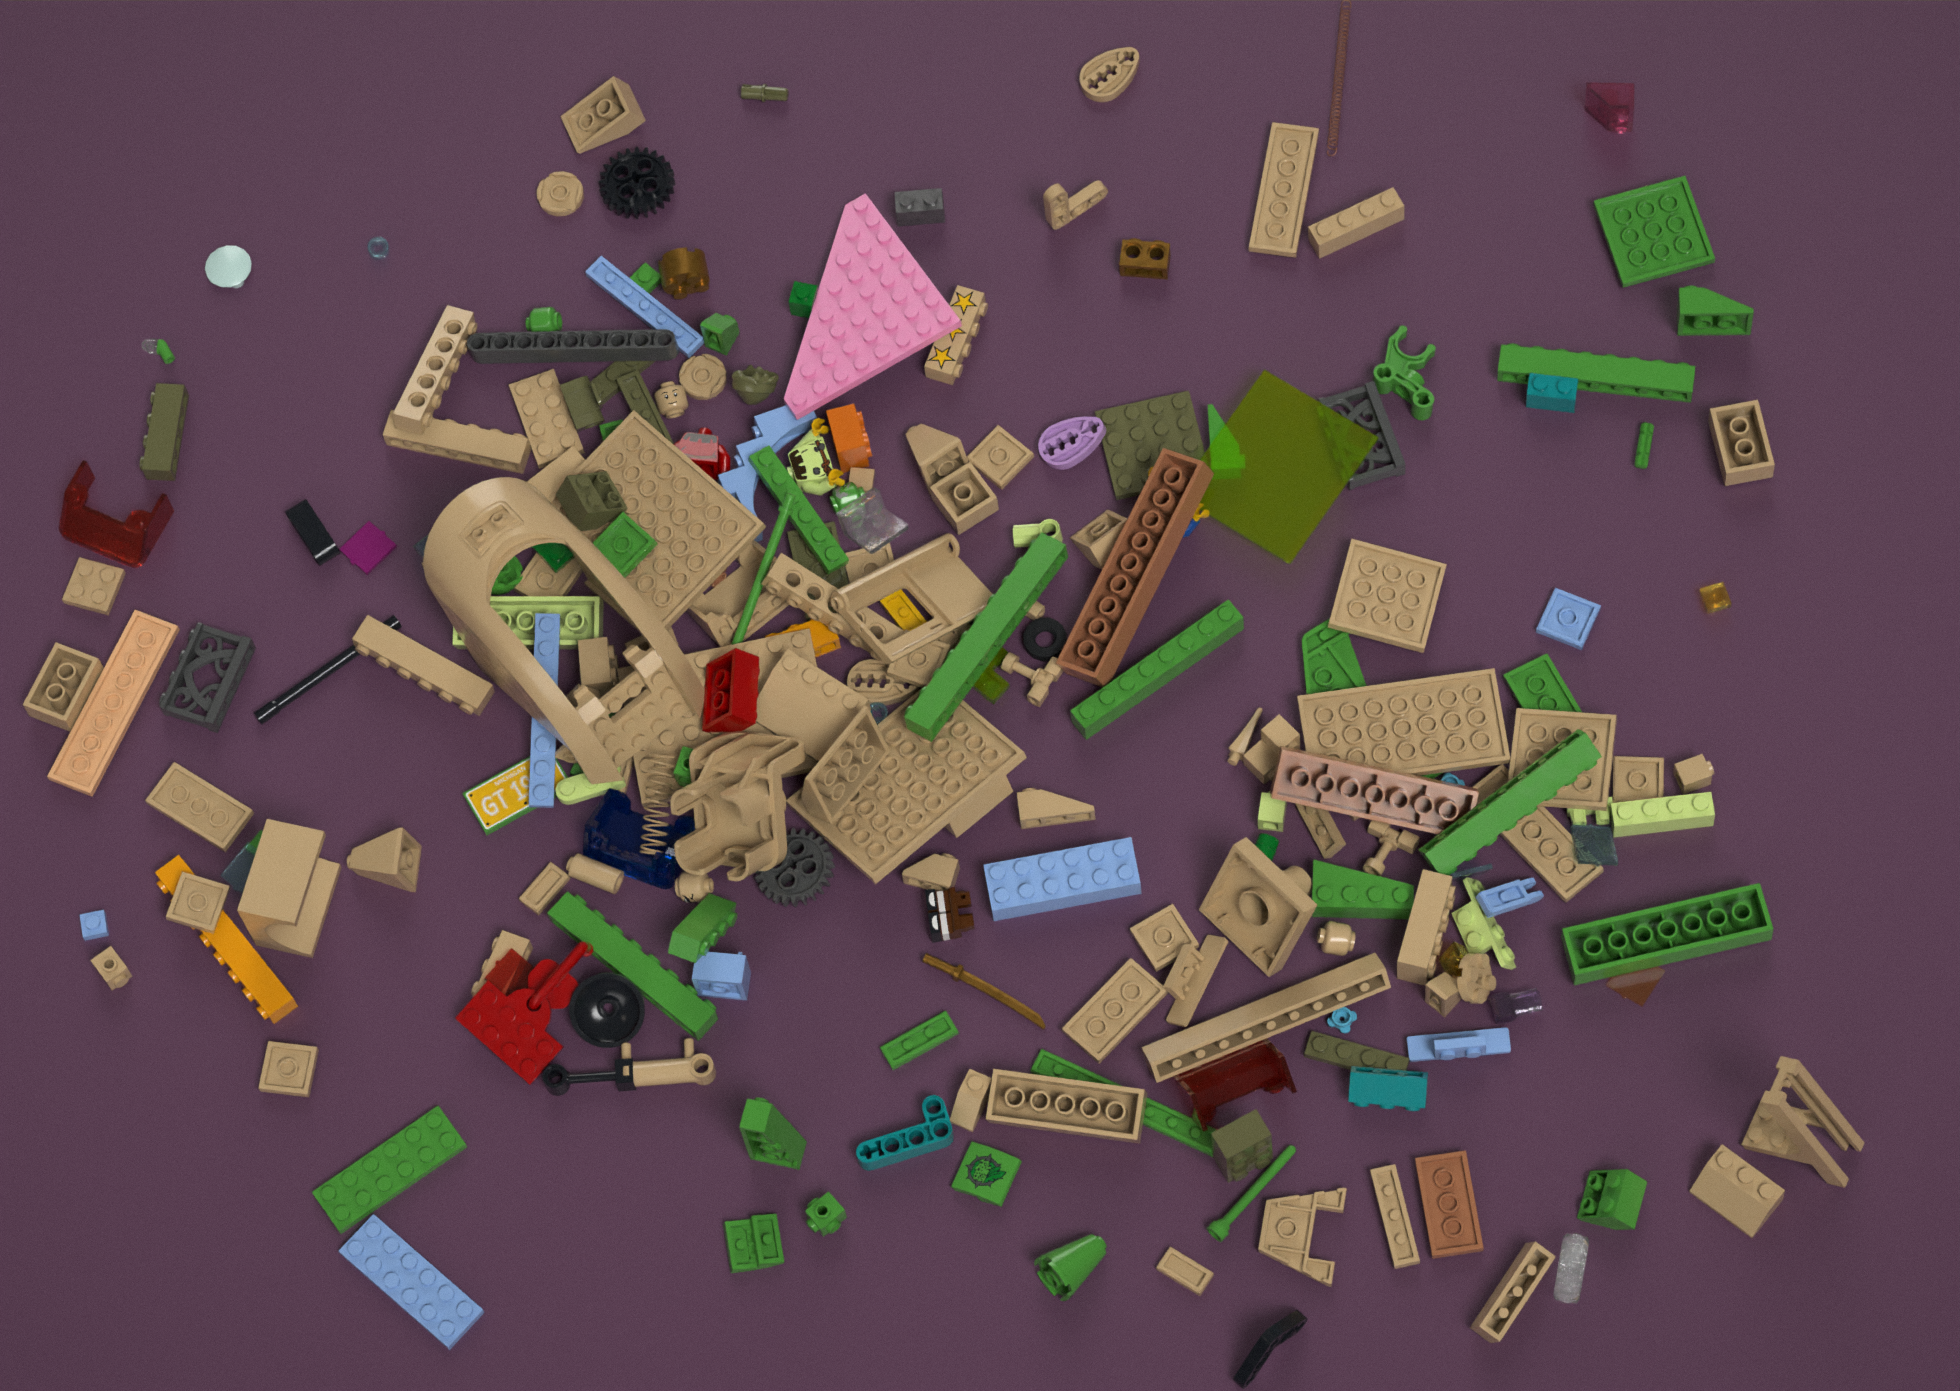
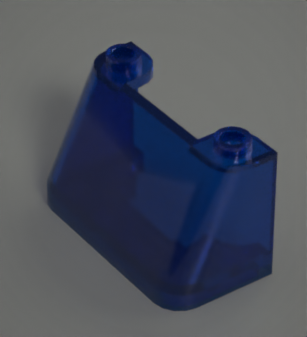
M609 788L585 823L583 855L622 870L627 877L661 889H670L682 869L676 860L674 845L677 840L695 831L694 818L683 815L677 818L675 826L669 824L668 826L646 827L666 832L667 836H648L646 838L666 842L667 845L643 846L663 851L662 853H640V850H644L640 848V845L655 843L644 840L641 836L644 834H659L644 830L642 826L659 823L644 820L642 817L645 815L631 810V800L625 793Z

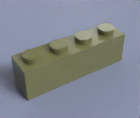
M156 383L155 392L151 393L152 412L148 413L147 416L149 430L148 435H145L143 440L145 454L140 458V470L143 471L147 480L175 481L189 399L185 385Z

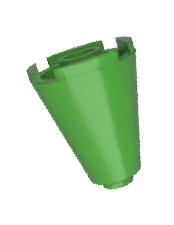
M1090 1234L1040 1255L1034 1262L1035 1266L1039 1264L1040 1271L1037 1272L1038 1277L1052 1295L1060 1294L1063 1296L1060 1300L1067 1301L1104 1258L1107 1246L1100 1236Z

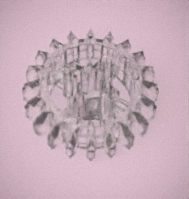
M1567 1233L1563 1237L1553 1295L1555 1300L1568 1304L1577 1303L1580 1300L1589 1247L1588 1237L1575 1233Z

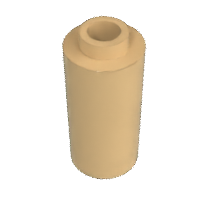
M579 853L575 857L571 856L566 866V870L569 871V877L612 894L618 892L624 879V871Z

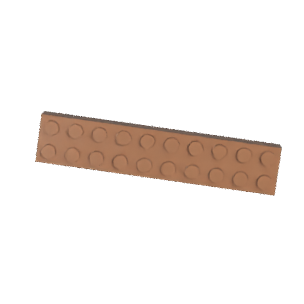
M1165 448L1162 449L1056 661V664L1067 675L1100 687H1104L1111 682L1214 475L1205 462Z

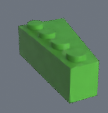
M1313 859L1312 900L1317 904V907L1312 917L1409 919L1414 903V885Z
M756 1097L754 1100L747 1098L739 1128L750 1159L799 1170L807 1141L768 1100Z

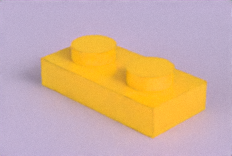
M902 589L880 600L884 610L896 625L904 631H911L927 622Z

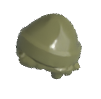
M749 365L745 370L733 372L732 387L746 404L757 405L766 400L771 393H774L779 375L768 370L764 371L760 366L755 369L752 365Z

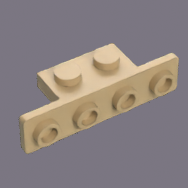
M1207 935L1200 951L1190 944H1183L1163 985V988L1176 999L1166 1018L1169 1024L1182 1027L1188 1026L1228 944V940L1225 937Z

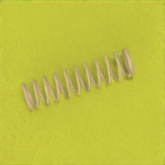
M650 753L649 756H653L648 759L650 762L665 766L649 767L648 771L666 776H650L646 778L650 782L662 785L648 786L645 789L662 795L646 796L645 800L662 805H647L644 807L645 810L658 814L645 815L642 818L659 824L643 825L642 828L659 834L642 835V839L655 843L640 845V848L644 850L639 852L665 855L666 853L643 846L667 845L666 842L646 838L648 836H667L666 832L646 827L668 826L669 824L646 817L670 816L669 813L649 809L651 807H670L669 803L649 798L671 797L672 795L650 788L673 787L672 784L652 780L656 778H673L672 774L652 769L674 768L675 766L653 759H674L676 757L673 755Z

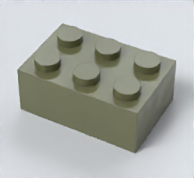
M1257 1109L1211 1133L1213 1158L1228 1183L1233 1180L1237 1182L1244 1179L1249 1171L1255 1168L1258 1170L1269 1165L1270 1160L1273 1159L1272 1134Z

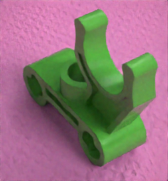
M1402 325L1389 338L1385 363L1378 364L1374 368L1372 381L1375 382L1379 394L1394 392L1412 404L1411 414L1415 419L1426 420L1432 415L1434 396L1423 387L1424 379L1415 370L1425 367L1427 362L1435 356L1436 347L1433 344H1429L1425 352L1417 356L1404 354L1398 347L1399 342L1407 337V327Z

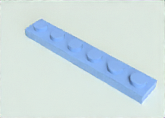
M600 256L585 271L589 279L653 330L666 329L672 331L679 346V351L688 358L704 344L703 336L604 257Z

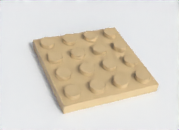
M1351 539L1328 628L1424 653L1447 564Z
M1517 708L1508 781L1579 729L1588 735L1602 757L1597 760V764L1592 769L1584 770L1578 774L1575 782L1568 786L1564 785L1557 790L1558 793L1555 797L1548 801L1544 800L1537 806L1607 811L1617 715Z

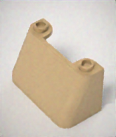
M755 540L737 557L740 567L705 595L702 593L686 610L719 647L732 645L731 643L766 551ZM775 556L773 557L771 566L773 565L774 561L777 559ZM786 580L790 586L795 587L792 581ZM763 586L743 641L789 605L787 600L779 595L770 593Z

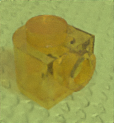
M1453 942L1438 960L1446 973L1462 977L1463 968H1459L1461 959L1468 954L1465 946Z

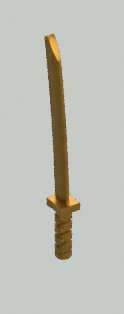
M928 953L925 954L923 963L950 974L956 982L961 980L1024 1016L1041 1029L1046 1028L1038 1013L991 984L966 972L964 966L959 964L956 967Z

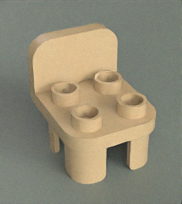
M735 731L721 734L691 752L689 758L691 783L676 791L672 795L670 802L673 815L680 816L692 808L694 810L695 831L677 840L674 845L676 860L684 871L693 875H704L720 865L731 866L735 868L727 872V879L741 881L757 871L770 870L785 859L787 854V837L781 775L805 761V745L802 740L756 732Z

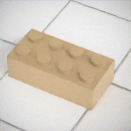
M1423 869L1397 960V979L1426 986L1428 979L1434 978L1437 955L1440 956L1443 945V932L1446 933L1449 911L1453 909L1456 897L1454 895L1456 886L1452 885L1453 876Z

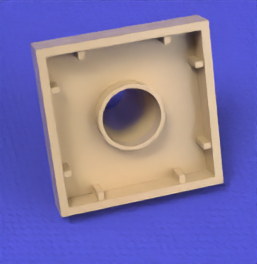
M1245 837L1232 846L1199 911L1270 977L1282 970L1315 911L1317 904L1309 897L1313 886L1311 878L1304 869L1298 866H1290L1282 871Z

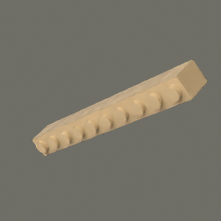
M1373 953L1141 1048L1147 1066L1156 1083L1387 990L1391 988L1385 966L1377 954Z

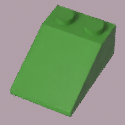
M1690 285L1679 288L1677 336L1751 335L1754 310L1704 287Z

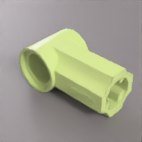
M1046 519L1039 524L1013 525L1015 548L1029 547L1031 541L1037 539L1041 532L1047 534L1051 531L1056 533L1050 537L1062 542L1063 537L1060 526L1053 519Z

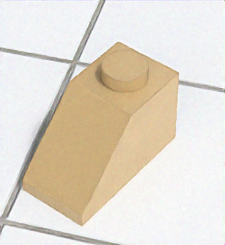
M946 853L942 855L933 854L903 870L904 884L927 890H948L951 887H955L960 871L959 860Z
M1444 972L1426 984L1425 1002L1444 1018L1462 999L1458 990L1457 976L1455 975L1450 976Z
M969 1069L956 1097L950 1117L952 1124L971 1132L974 1131L989 1100L992 1078Z

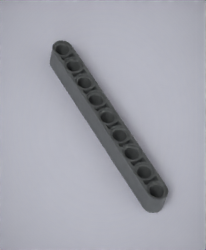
M666 329L475 333L467 340V346L473 360L480 364L672 360L679 354V346L672 331Z

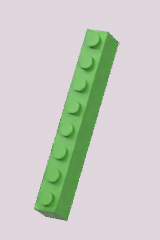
M1511 343L1507 345L1501 344L1497 381L1528 384L1529 374L1536 373L1578 378L1577 390L1691 403L1696 366H1691L1684 362L1674 364L1666 363L1663 360L1647 361L1641 360L1638 357L1620 358L1612 354L1602 356L1593 355L1590 352H1569L1565 349L1548 350L1540 346H1533L1531 348L1521 347L1518 344Z
M1228 599L1070 710L1071 722L1086 740L1241 632L1244 629L1243 616Z
M1577 729L1418 850L1434 872L1450 876L1463 861L1473 859L1477 855V851L1484 845L1489 846L1493 844L1500 833L1514 828L1518 823L1517 821L1524 815L1529 816L1534 813L1538 808L1537 805L1544 800L1548 801L1555 797L1558 793L1557 790L1564 785L1568 786L1575 782L1578 774L1584 770L1592 769L1597 764V760L1602 757L1588 735Z
M567 891L548 911L547 914L550 921L576 943L582 941L590 943L593 946L592 956L613 973L622 975L632 981L645 999L699 1041L718 1020L715 1005L708 999L701 1000L697 996V991L689 984L684 986L678 981L679 977L672 970L667 969L666 971L659 966L661 963L652 954L647 956L641 951L642 947L635 940L631 939L628 941L622 936L624 933L615 924L611 926L604 921L605 917L598 910L594 909L591 911L586 907L587 903L582 897L577 894L573 896Z

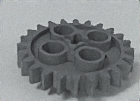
M792 828L791 835L786 833L787 854L782 861V865L767 871L755 872L758 874L755 880L760 884V890L765 892L768 899L773 897L775 904L782 900L784 907H787L790 901L794 907H797L800 900L804 905H807V898L809 897L816 901L815 893L818 892L823 895L824 892L821 887H830L827 878L834 877V874L829 869L835 868L833 861H830L834 856L832 852H828L830 847L827 843L824 844L821 836L816 838L813 831L807 836V832L803 828L797 834L795 828ZM797 849H804L801 854L794 855ZM816 867L813 873L806 874L809 868ZM789 881H795L792 886L785 887Z

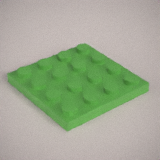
M1686 176L1594 200L1593 206L1622 288L1715 263V256Z

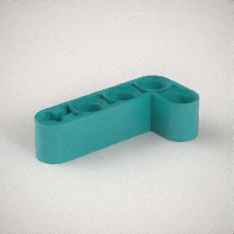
M930 1095L924 1099L922 1110L925 1123L860 1143L856 1149V1156L860 1167L871 1171L951 1145L954 1133L943 1099L936 1095ZM932 1106L941 1108L936 1114L928 1112ZM940 1129L948 1131L944 1137L935 1135ZM915 1137H922L924 1139L922 1143L917 1145L911 1143V1140ZM892 1144L899 1146V1149L895 1152L887 1151L888 1146ZM880 1148L882 1150V1156H880L878 1149ZM870 1153L872 1158L867 1159L865 1154Z

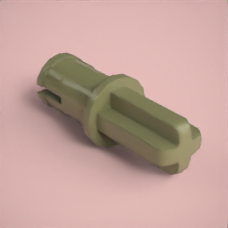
M742 84L741 88L742 99L762 100V102H766V100L787 101L789 96L787 88L768 87L767 84Z

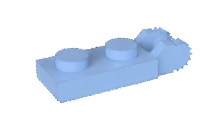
M1527 878L1481 891L1475 898L1487 918L1538 902L1544 895L1540 890L1528 894L1526 890L1532 888L1536 881L1534 878Z

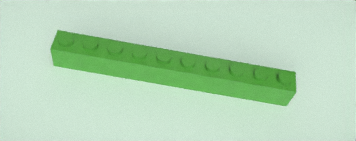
M1042 532L1037 539L1031 541L1026 554L1017 560L1011 574L1004 577L1001 587L996 594L990 596L985 609L976 615L971 628L962 634L956 648L949 651L942 667L935 670L930 683L921 689L918 699L906 709L904 718L908 730L931 742L934 740L1068 558L1066 544Z

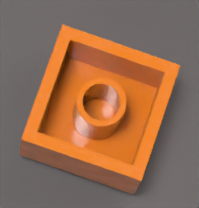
M854 404L826 410L841 471L846 473L850 472L851 467H869L868 457H872L861 411L856 412Z

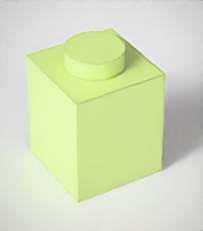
M1270 791L1267 793L1261 792L1258 829L1283 832L1287 801L1271 798Z

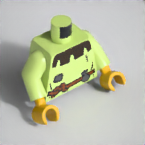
M821 418L813 420L812 429L788 453L790 466L785 467L802 492L822 496L831 489L845 484V480L839 478L844 472L833 469L824 439L820 437V434H827L829 432L828 426L823 425L821 427L825 422Z

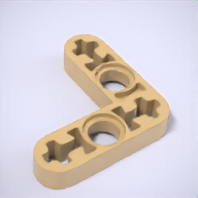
M1097 180L1068 199V193L1059 183L1052 185L1043 195L1046 221L1055 230L1063 227L1104 199L1108 189L1100 180Z

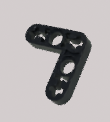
M1296 1310L1270 1326L1260 1336L1235 1374L1233 1381L1242 1389L1246 1388L1255 1379L1274 1348L1296 1335L1306 1324L1308 1318L1299 1310Z

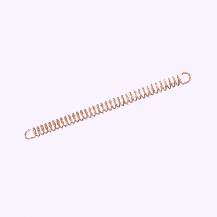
M1340 12V20H1343V19H1344V18H1341V16H1343V15H1349V13L1343 12V13H1345V14H1341V12ZM1339 27V31H1338V34H1339V35H1340V34H1347V33L1349 32L1348 30H1347V32H1343V31L1340 30V27ZM1338 35V40H1337L1338 43H1340V42H1346L1345 44L1348 43L1346 40L1339 41L1340 38H1339V35ZM1337 43V51H1340V49H1338V47H1340V46H1342V45H1338V43ZM1336 58L1335 65H1336L1337 67H1340V66H1338V65H1344V64L1346 63V62L1344 61V63L1336 64V63L1338 62V61H1337V58ZM1336 66L1334 71V82L1338 81L1335 80V78L1343 77L1342 75L1345 74L1343 71L1336 72ZM1337 82V84H1340L1342 86H1337L1336 88H1334L1332 90V96L1333 94H1336L1335 96H1340L1342 98V94H1337L1336 92L1342 93L1341 91L1343 90V88L1341 87H1343V84L1341 83L1343 82ZM1331 105L1330 125L1334 124L1331 121L1339 120L1336 118H1340L1338 114H1341V112L1334 108H1340V106L1334 105L1336 107L1332 108ZM1329 128V133H1332V135L1338 134V133H1333L1332 131H1330V128ZM1328 140V145H1332L1331 143H1336L1337 141H1332L1329 143Z

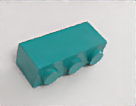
M1352 1066L1348 1102H1354V1105L1359 1107L1378 1104L1380 1108L1384 1109L1403 1106L1409 1111H1419L1420 1108L1426 1107L1428 1072Z

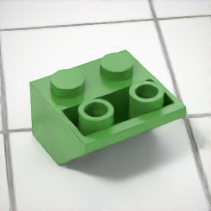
M1628 1169L1590 1171L1577 1219L1614 1230L1635 1229L1647 1181Z

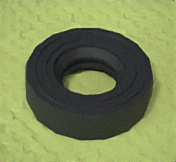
M1039 618L1032 621L1026 627L1023 634V644L1027 653L1033 659L1039 661H1050L1052 657L1058 658L1067 641V634L1063 625L1052 618ZM1041 632H1050L1054 635L1055 640L1051 646L1041 647L1036 643L1037 635Z

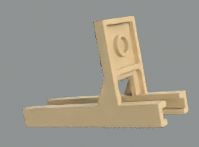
M1780 1056L1776 1065L1779 1071L1771 1090H1765L1741 1145L1747 1150L1811 1164L1827 1184L1845 1188L1849 1178L1806 1125L1825 1128L1844 1151H1847L1850 1144L1856 1151L1861 1152L1864 1141L1802 1063L1797 1059ZM1791 1086L1809 1109L1804 1110L1791 1107L1786 1101L1787 1094L1781 1091L1782 1087L1790 1088Z

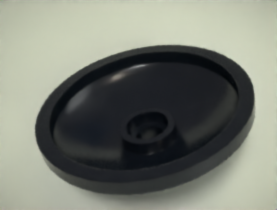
M598 973L586 978L575 989L570 1001L569 1015L575 1031L583 1040L597 1047L613 1048L621 1046L622 1043H627L639 1032L645 1017V1003L640 990L628 978L616 973ZM606 1003L612 1004L613 1010H605L604 1005Z

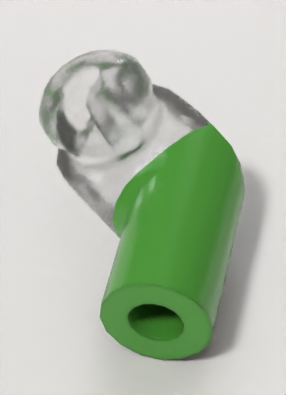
M149 338L142 341V349L147 353L160 355L165 364H170L175 360V356L164 340Z

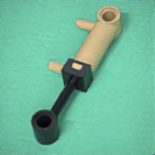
M686 1038L684 1040V1058L634 1062L633 1058H631V1044L622 1043L621 1059H615V1071L569 1074V1071L567 1072L563 1066L552 1064L545 1068L542 1078L548 1092L554 1096H560L568 1092L571 1084L615 1081L619 1092L634 1091L636 1087L682 1083L708 1085L714 1081L716 1069L709 1055L703 1053L694 1055V1040ZM700 1066H708L706 1072H696ZM554 1077H562V1080L559 1083H551V1080Z

